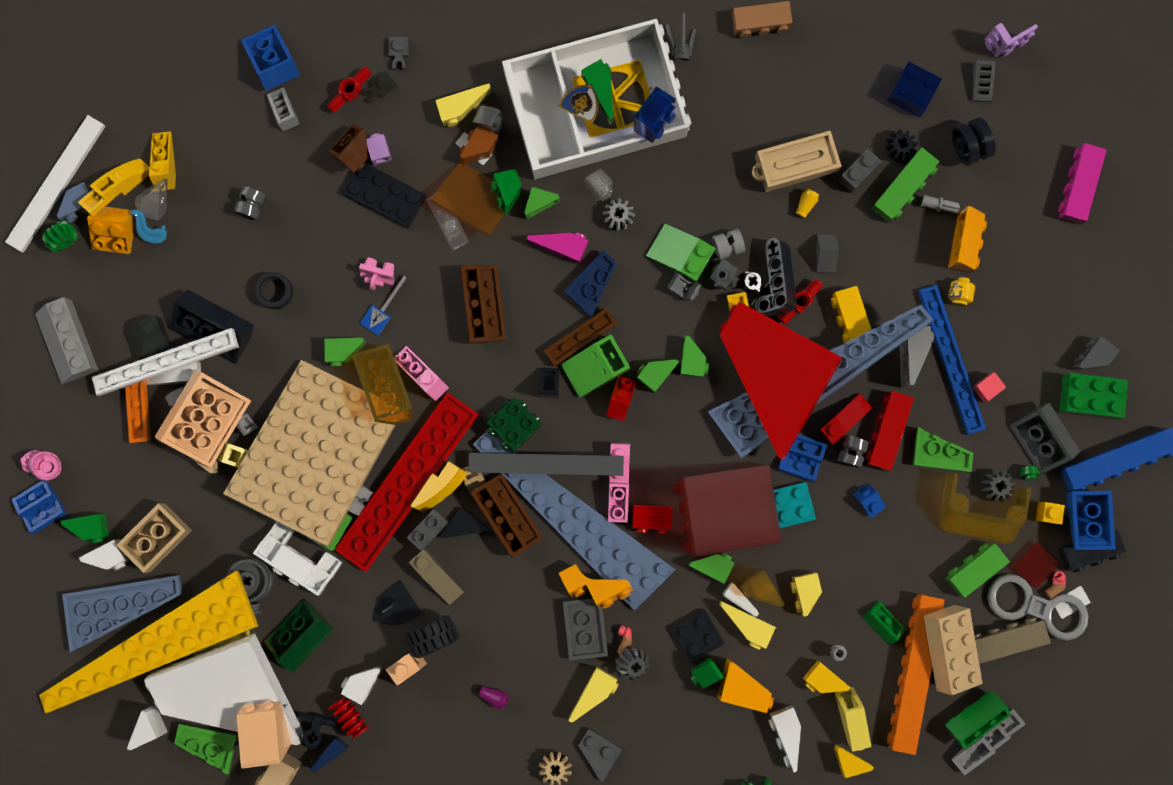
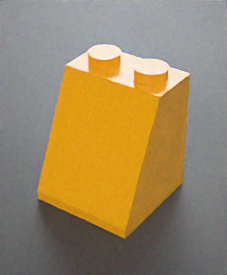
M726 658L722 673L724 677L721 679L717 694L719 700L767 713L768 708L771 709L774 697H771L772 693L731 659Z

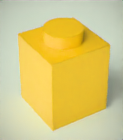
M1038 502L1036 522L1062 524L1065 505Z

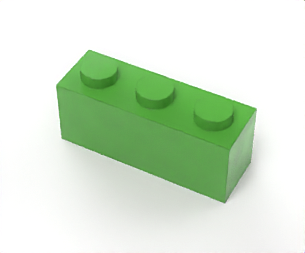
M996 543L983 544L978 548L979 552L977 554L968 556L963 560L964 564L959 568L956 566L948 572L949 576L945 579L959 597L966 598L1010 563Z

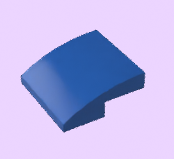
M798 435L784 461L780 460L777 471L814 483L827 444Z
M42 480L11 499L18 515L23 517L29 533L33 535L67 514L48 481Z

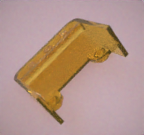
M959 473L947 474L939 516V527L948 533L1004 544L1012 543L1027 519L1032 488H1018L1016 505L1011 506L1007 510L1005 519L968 511V498L963 494L955 493Z

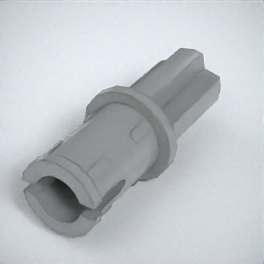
M923 195L920 203L921 207L935 209L937 212L945 211L957 214L960 208L959 203L943 200V197L935 198Z

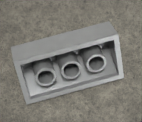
M62 297L45 304L35 315L61 384H66L98 371L72 300Z

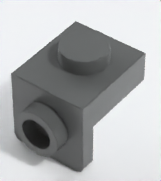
M676 272L667 289L683 300L693 301L698 296L701 285Z

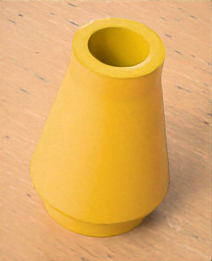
M806 188L801 194L796 214L806 218L807 214L819 201V194Z

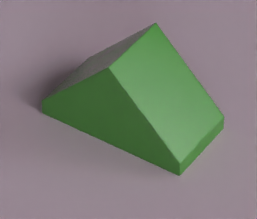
M532 187L524 212L526 219L559 203L560 197L558 194Z

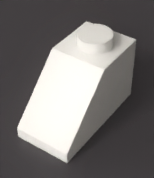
M120 539L112 540L79 558L81 562L106 570L114 569L115 571L125 567V562L130 560L116 546L121 541Z
M378 666L355 673L350 678L346 677L341 685V688H343L341 694L362 705L383 668Z

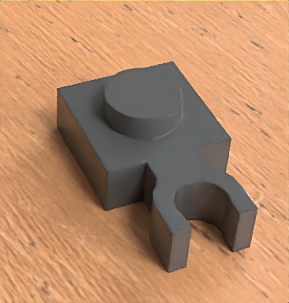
M389 37L390 58H395L393 60L394 71H396L398 63H401L402 69L406 70L403 58L409 57L408 37Z

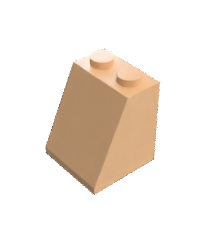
M269 700L262 704H245L236 715L241 768L280 764L291 745L281 701L273 702Z

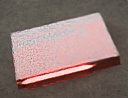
M1036 542L1013 568L1037 589L1060 563Z

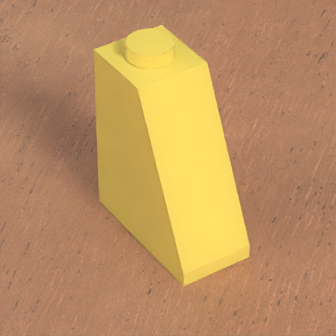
M851 687L849 691L834 692L846 739L852 752L871 747L865 709L854 688Z

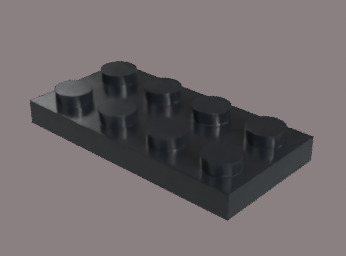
M365 163L362 169L352 173L342 191L343 195L410 229L427 198V195L367 163Z

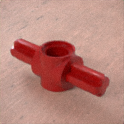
M364 66L353 78L344 79L337 90L338 94L328 104V108L336 113L347 101L350 103L357 99L362 90L361 85L372 75L371 71ZM348 87H354L351 93L345 92Z
M814 279L805 290L801 289L796 294V298H803L805 306L797 304L793 311L779 315V321L786 325L796 314L800 315L813 302V297L823 287L821 281Z

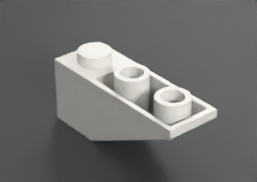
M790 705L770 713L771 719L768 722L772 731L776 730L779 738H776L779 749H783L786 756L783 759L786 767H791L792 771L796 772L801 725L794 708Z

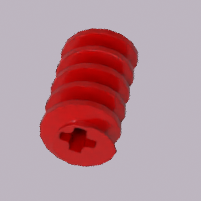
M343 697L330 706L328 710L335 709L332 716H340L337 724L344 722L341 730L348 729L345 736L352 735V739L367 730L369 724L362 725L365 718H357L361 712H353L356 704L349 705L351 699Z

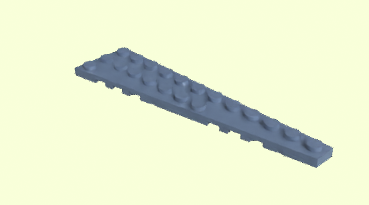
M919 305L883 323L881 326L869 330L837 348L829 350L839 355L842 361L817 404L933 322V319L924 307ZM747 392L708 411L741 458H744L769 440Z
M487 431L473 444L481 453L511 454L510 451H504L500 446L501 442L496 437L492 438ZM502 473L604 580L629 581L634 591L630 592L631 595L624 600L634 611L676 570L612 522H608L605 517L546 474Z

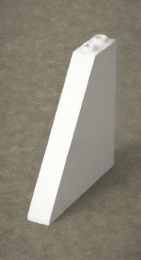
M255 634L152 671L144 680L146 689L151 693L154 704L159 708L162 715L238 732L236 715L242 706L248 703H253L254 705L262 704L269 700L273 702L281 701L291 744L299 745L303 739L304 731Z

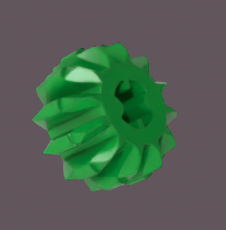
M62 221L46 229V232L43 234V241L51 251L58 252L73 245L74 241L77 240L78 234L73 225L71 226L70 223Z

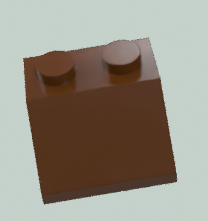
M352 124L330 148L328 153L343 167L354 173L365 165V160L367 159V136L364 128Z

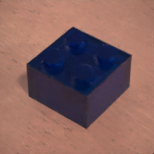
M908 61L887 101L920 118L927 109L942 78Z
M656 86L635 114L633 131L651 143L656 138L659 140L665 131L663 128L667 123L671 124L676 116L674 114L676 98Z

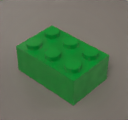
M1076 373L1065 374L1062 379L1059 413L1115 420L1125 418L1128 380Z

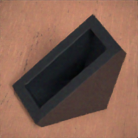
M540 368L539 397L559 398V368Z

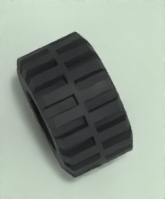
M450 615L435 619L410 631L405 636L414 658H422L454 643L460 637Z

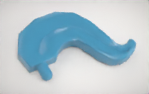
M137 209L130 211L129 214L136 217L137 233L144 241L158 244L167 238L165 225L161 229L149 228L143 212Z

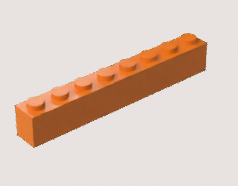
M917 594V597L913 599L912 609H914L913 617L911 616L909 619V628L911 629L909 636L905 640L907 650L906 655H903L901 661L903 672L898 677L899 693H896L894 698L896 709L890 719L892 730L887 735L888 747L893 751L916 755L932 671L924 615L943 609L944 599Z

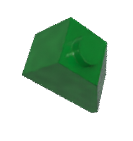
M106 514L61 521V525L83 541L91 540V544L103 542V538L109 537Z
M710 657L690 670L693 674L690 678L696 686L701 685L703 689L724 677Z

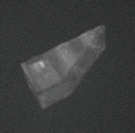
M443 190L426 198L452 251L469 243Z

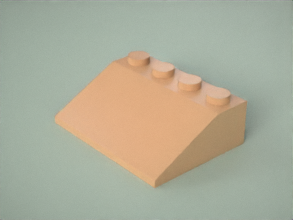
M195 369L155 435V438L211 468L251 400Z

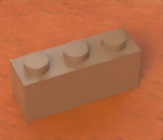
M790 1L733 8L734 35L745 38L757 33L759 35H766L773 31H777V33L787 32L793 23Z

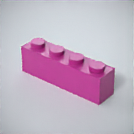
M1087 143L1076 148L1073 155L1075 162L1068 173L1070 180L1063 191L1065 198L1058 209V212H1060L1059 219L1079 225L1087 222L1107 149Z

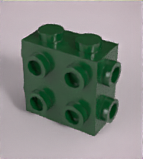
M515 397L512 400L507 399L501 405L502 409L498 413L493 412L487 418L488 422L486 424L488 428L486 430L492 438L496 437L501 442L500 446L506 452L510 451L511 454L519 449L541 427L539 417L534 413L531 414L527 410V405L521 399L517 400Z

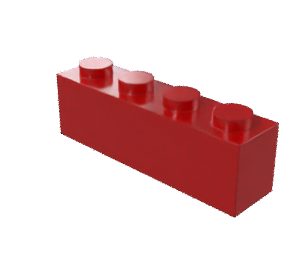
M890 391L884 395L882 400L884 407L882 413L879 412L876 419L878 426L876 431L873 430L870 438L872 445L865 453L864 459L867 460L865 465L887 472L892 471L913 404V397L895 391Z

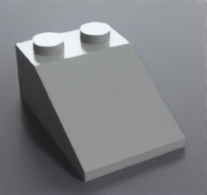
M930 326L924 327L899 345L901 389L913 386L931 348V343L934 341V333L931 331Z

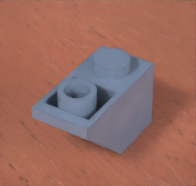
M83 182L66 190L57 214L58 219L71 223L76 221L79 216L89 214L78 203L92 190L88 184Z

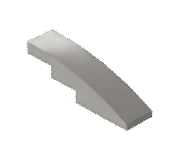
M1013 707L1009 709L1011 715L966 750L962 748L952 758V761L964 775L995 754L997 748L1011 739L1010 736L1025 725L1024 720Z

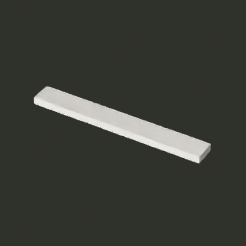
M87 115L5 241L7 244L24 253L106 127L104 124Z
M230 328L94 376L92 381L96 395L101 396L236 349L239 346L235 331Z

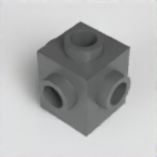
M722 259L720 264L713 268L710 278L715 281L713 284L719 289L731 290V288L736 287L739 283V277L743 271L728 260Z

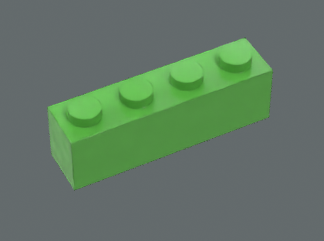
M921 148L873 205L871 210L888 223L892 219L896 221L903 213L900 209L904 204L908 206L915 198L912 196L916 190L918 192L921 191L926 185L924 180L927 176L931 178L938 170L936 165L940 161L924 148Z

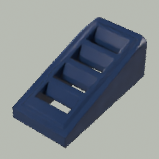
M339 736L336 737L311 766L310 771L312 773L346 751L349 745Z

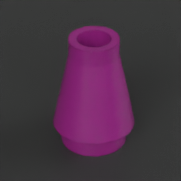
M485 686L482 687L479 693L480 698L497 710H503L509 699L506 691Z

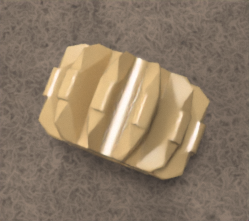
M550 752L551 759L544 756L543 760L545 763L539 764V767L543 768V770L539 771V775H546L543 781L546 782L548 779H551L550 785H553L554 781H557V785H561L560 779L567 782L568 778L566 775L572 774V771L568 770V768L572 767V764L565 763L568 757L564 756L560 759L561 752L557 753V757H554V753ZM552 765H555V767L556 765L559 766L558 773L556 771L555 773L552 772Z

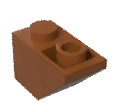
M479 125L475 130L472 129L468 136L469 141L467 145H463L459 151L460 163L465 165L489 158L498 143V135Z

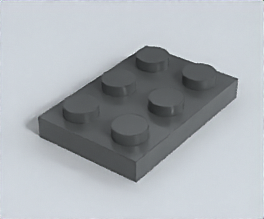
M593 598L563 601L569 661L608 656L603 608L599 609Z

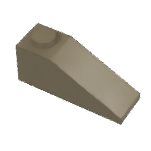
M423 549L409 562L449 605L464 593L427 549Z

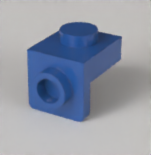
M869 484L859 488L853 494L870 518H873L886 508L878 492Z

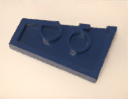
M604 250L564 290L590 318H592L604 289L617 265Z

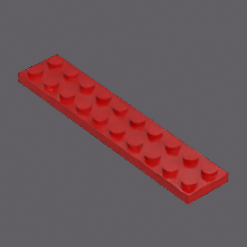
M447 392L335 548V551L367 572L412 510L411 504L432 473L437 475L479 414Z

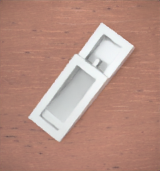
M196 362L147 379V386L187 383L195 369L201 372V363Z

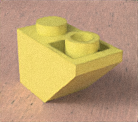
M816 572L792 577L793 582H790L792 593H796L797 601H795L797 613H801L802 616H808L822 593L818 573Z

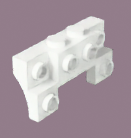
M276 521L253 554L273 566L272 570L281 576L285 574L290 577L289 581L294 585L299 586L300 584L315 595L320 596L343 562L325 552L321 560L316 564L286 544L294 530Z

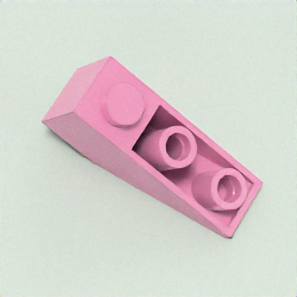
M407 346L393 358L435 401L449 388Z

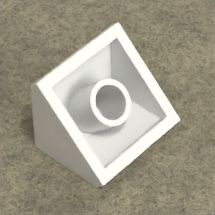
M151 706L141 711L128 744V750L135 749L167 733V729L156 706Z

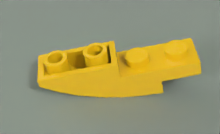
M136 159L112 169L90 185L92 190L78 202L79 205L92 217L95 216L120 193L125 196L149 175L150 167L141 159Z

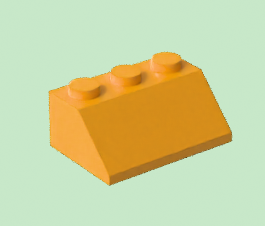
M967 206L958 214L948 269L971 273L979 267L980 258L978 253L983 246L981 236L987 225V221H984L985 214L971 206Z

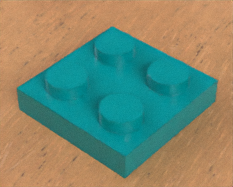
M807 482L768 491L778 529L816 520Z

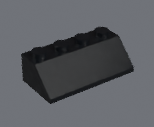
M187 289L175 300L169 328L192 341L230 328L234 329L239 347L218 355L236 364L251 339L254 324Z

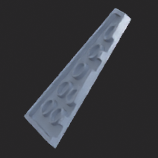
M180 575L62 594L69 651L73 652L183 595Z

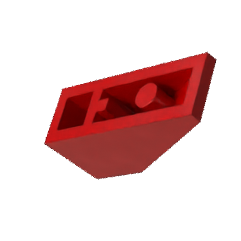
M858 394L819 428L817 432L829 445H832L873 407L861 394Z

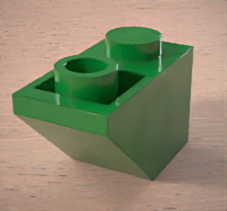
M516 169L495 173L493 182H491L492 192L497 195L498 208L502 209L504 216L508 215L520 195L522 184Z

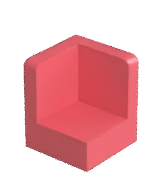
M993 372L980 380L972 388L984 403L995 397L1006 386L997 374Z

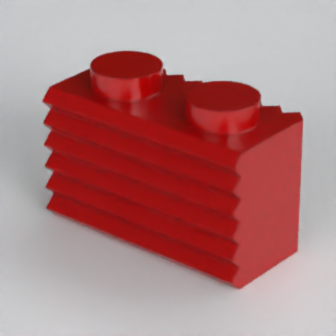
M633 505L632 528H636V532L648 533V529H655V533L667 534V530L672 529L673 507Z

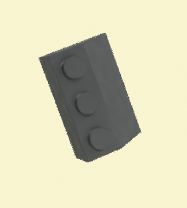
M1050 403L1033 410L1010 425L1034 465L1037 466L1040 474L1072 460L1080 452Z

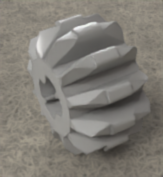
M618 198L617 204L612 199L610 201L611 206L606 204L605 209L607 211L603 212V216L607 217L604 223L611 222L609 225L610 229L616 225V231L620 230L621 225L626 230L627 224H633L630 218L635 217V213L631 212L634 207H627L629 203L627 200L624 204H621V198ZM617 211L619 213L622 212V218L615 217Z

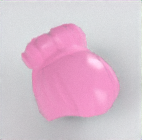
M36 449L29 451L20 460L22 469L25 472L32 473L37 479L44 481L56 478L62 468L57 455L46 451L41 452Z

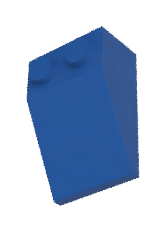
M272 25L241 40L266 91L300 76L276 25Z
M1071 491L1066 493L1067 515L1074 550H1116L1112 491Z

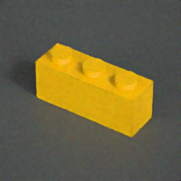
M857 286L837 291L832 295L831 304L837 310V322L844 331L842 335L844 344L871 330Z

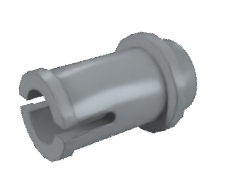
M834 645L830 648L832 650L830 655L834 660L842 661L846 658L847 651L843 646Z

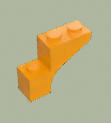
M576 564L559 573L571 597H580L589 589L599 609L610 607L613 605V601L619 598L625 599L631 595L630 592L634 591L627 580L589 579L581 573Z

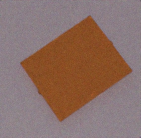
M460 162L431 199L432 203L488 237L502 218H505L502 209L498 208L497 195L491 189V182L493 180L469 165H463Z

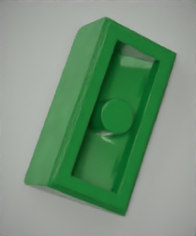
M880 601L863 616V619L888 645L897 642L906 630Z

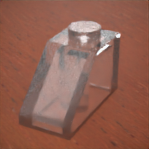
M162 179L136 197L135 206L137 210L144 213L145 217L158 221L166 213L168 179Z

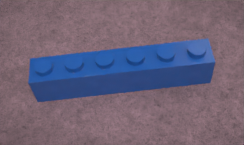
M1173 427L1162 429L1059 469L1067 490L1084 491L1089 484L1093 483V486L1104 483L1105 478L1111 477V479L1122 476L1123 471L1128 470L1132 472L1138 470L1141 464L1151 465L1158 462L1157 458L1162 456L1164 459L1172 457Z

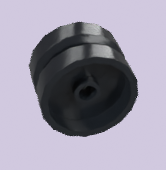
M977 117L970 120L968 125L962 123L952 128V142L959 159L964 165L970 166L977 163L979 158L985 160L995 155L994 136L983 118Z

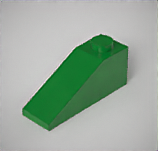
M599 59L581 70V77L586 85L592 84L598 97L599 107L608 123L612 124L614 118L611 85L612 71L607 63L604 64L602 59Z

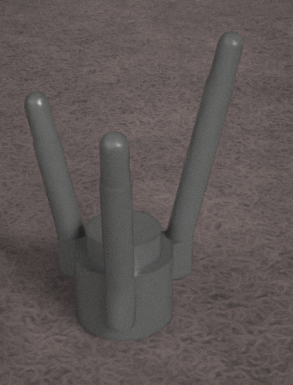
M682 13L681 43L677 44L676 48L668 24L666 25L671 56L674 57L675 61L680 62L689 61V57H692V48L696 29H693L688 47V44H685V13Z

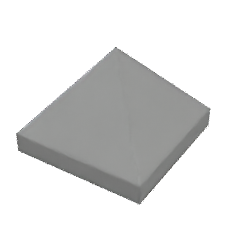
M247 413L242 415L236 425L243 436L258 429Z

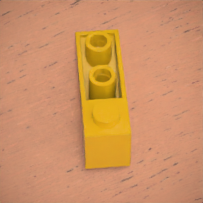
M171 131L152 134L149 177L156 191L175 189L176 172Z

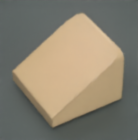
M469 466L462 469L468 473L464 479L468 491H472L486 483L482 473L469 472Z

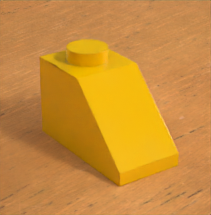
M818 660L803 677L807 682L805 686L812 692L816 690L820 693L849 691L851 688Z

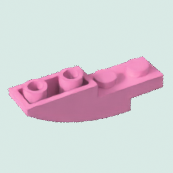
M611 443L610 456H624V475H609L608 522H628L630 443Z

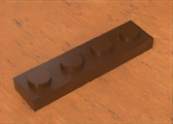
M606 308L545 349L544 352L555 367L618 323Z

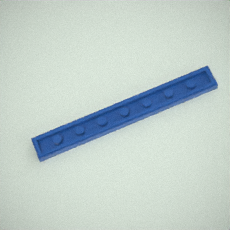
M934 285L918 290L922 306L933 319L929 326L934 333V341L966 435L985 430L986 426L938 286Z

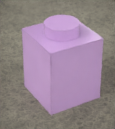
M377 133L369 136L367 147L372 163L378 165L391 161V154L384 134L380 135Z

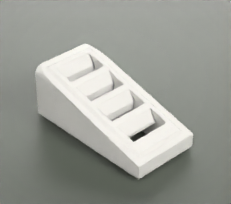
M730 582L723 592V596L754 617H757L759 613L736 585Z

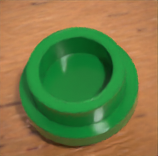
M1037 466L1023 467L1020 473V477L1025 478L1026 481L1036 480L1037 476H1040Z

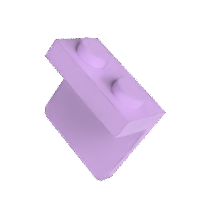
M1000 23L985 37V45L996 58L1000 55L1005 57L1015 47H1021L1029 42V39L1035 35L1034 32L1038 26L1035 24L1011 38L1004 25Z

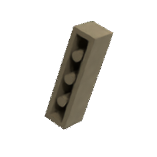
M1036 617L1025 619V623L1019 625L1018 622L1007 624L1005 629H990L984 635H981V633L974 634L979 664L1051 644L1044 620H1039Z

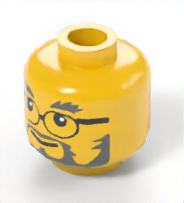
M959 277L958 280L952 281L948 294L949 300L952 301L953 305L967 306V304L973 302L975 285L970 282L969 278Z

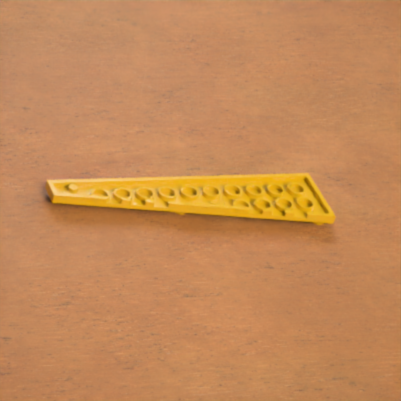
M239 571L228 575L40 694L45 713H50L258 627Z

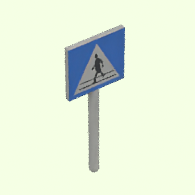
M403 276L381 310L372 304L361 320V325L376 335H380L391 319L384 311L405 281L406 276Z

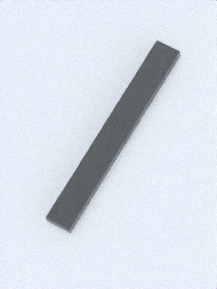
M469 453V472L623 476L624 456Z

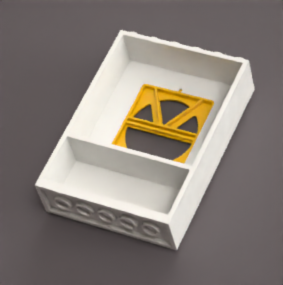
M657 19L502 61L504 75L534 179L687 137L691 120L689 114H685V100L679 94L680 83L673 74L675 66L673 60H669V46L667 42L663 41L664 29L662 24H658ZM599 59H602L604 64L607 63L612 72L628 75V78L616 90H614L611 80L613 115L617 125L616 129L599 127L558 107L566 92L577 86L586 85L581 77V70ZM634 81H637L643 89L645 101L644 105L619 100L618 97ZM620 108L639 112L640 115L632 123L625 126Z

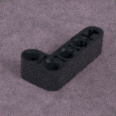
M771 238L765 245L771 294L757 300L756 310L766 316L776 317L793 311L797 305L790 247L787 243L777 238Z

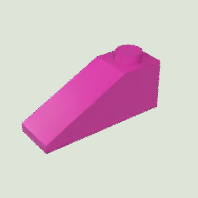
M577 232L575 234L560 233L529 235L527 237V243L577 264H580L588 245L586 236Z

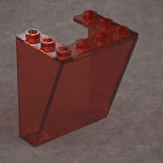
M769 465L682 477L676 479V483L673 484L674 494L682 498V502H679L680 514H684L685 522H682L683 533H687L682 544L685 553H688V556L697 557L782 542Z

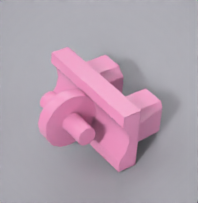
M369 257L364 264H360V277L365 278L364 282L370 284L371 290H375L376 286L383 287L384 284L393 286L394 264L386 262L382 269L377 268V261Z

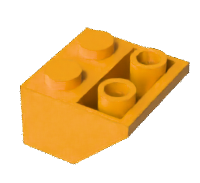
M104 207L93 217L89 214L87 220L92 250L123 254L131 253L135 229L134 215L129 214L131 210Z

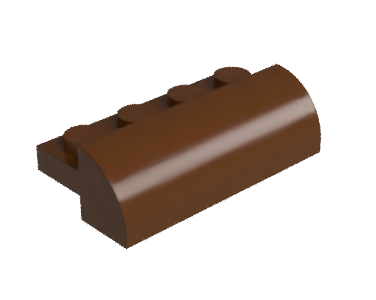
M497 265L461 266L460 272L469 344L505 341L506 332Z
M502 473L470 492L511 559L543 539Z

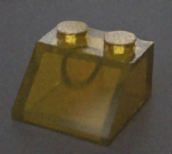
M759 569L740 580L742 585L739 587L745 596L780 607L785 605L765 570Z

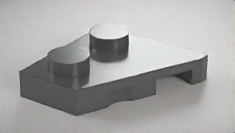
M588 728L579 743L581 751L599 780L603 782L622 748Z

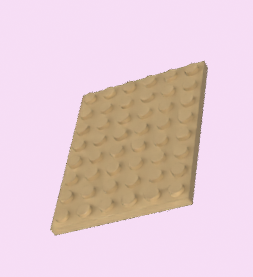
M301 360L223 494L328 547L395 428L403 410Z

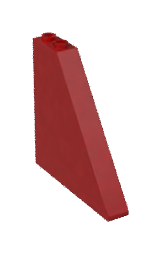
M738 302L737 305L734 304L729 312L731 316L728 321H724L719 330L721 332L720 337L778 458L784 461L841 363L842 358L749 306Z

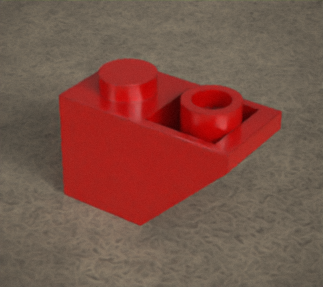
M618 376L607 410V417L625 421L637 381Z

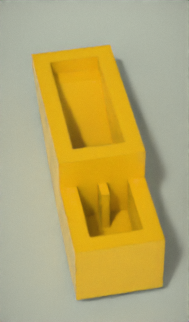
M448 461L439 476L432 473L411 506L420 512L434 507L448 497L462 483L468 473Z

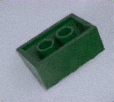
M304 599L264 642L277 663L294 672L334 629L328 620L310 602Z

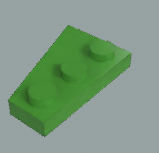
M916 427L912 465L972 472L973 452Z
M180 723L174 744L193 755H197L205 760L206 763L214 765L228 775L238 734Z

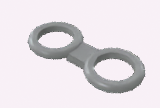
M1013 574L999 576L992 581L988 588L987 600L989 607L995 615L1002 619L1016 620L1026 614L1044 620L1050 635L1059 640L1066 641L1079 637L1088 626L1089 616L1087 608L1080 599L1073 595L1061 594L1048 601L1033 595L1027 581ZM1007 582L1018 584L1025 595L1023 605L1014 612H1005L998 606L996 601L998 588ZM1063 602L1073 604L1080 615L1077 627L1066 633L1057 630L1051 621L1052 610L1056 605Z

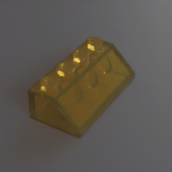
M387 344L352 354L374 421L397 425L413 420V408L390 345Z

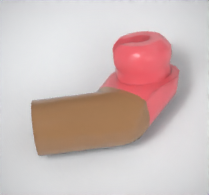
M1055 572L1052 586L1045 591L1049 599H1052L1065 589L1066 575L1064 572Z
M622 625L619 628L618 635L623 636V640L617 653L623 654L624 648L629 650L632 644V632L629 627Z

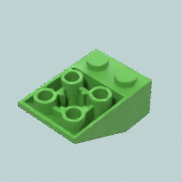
M612 334L561 364L579 398L630 370V366Z

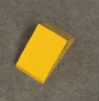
M835 745L834 749L839 767L845 778L873 770L874 767L870 763Z

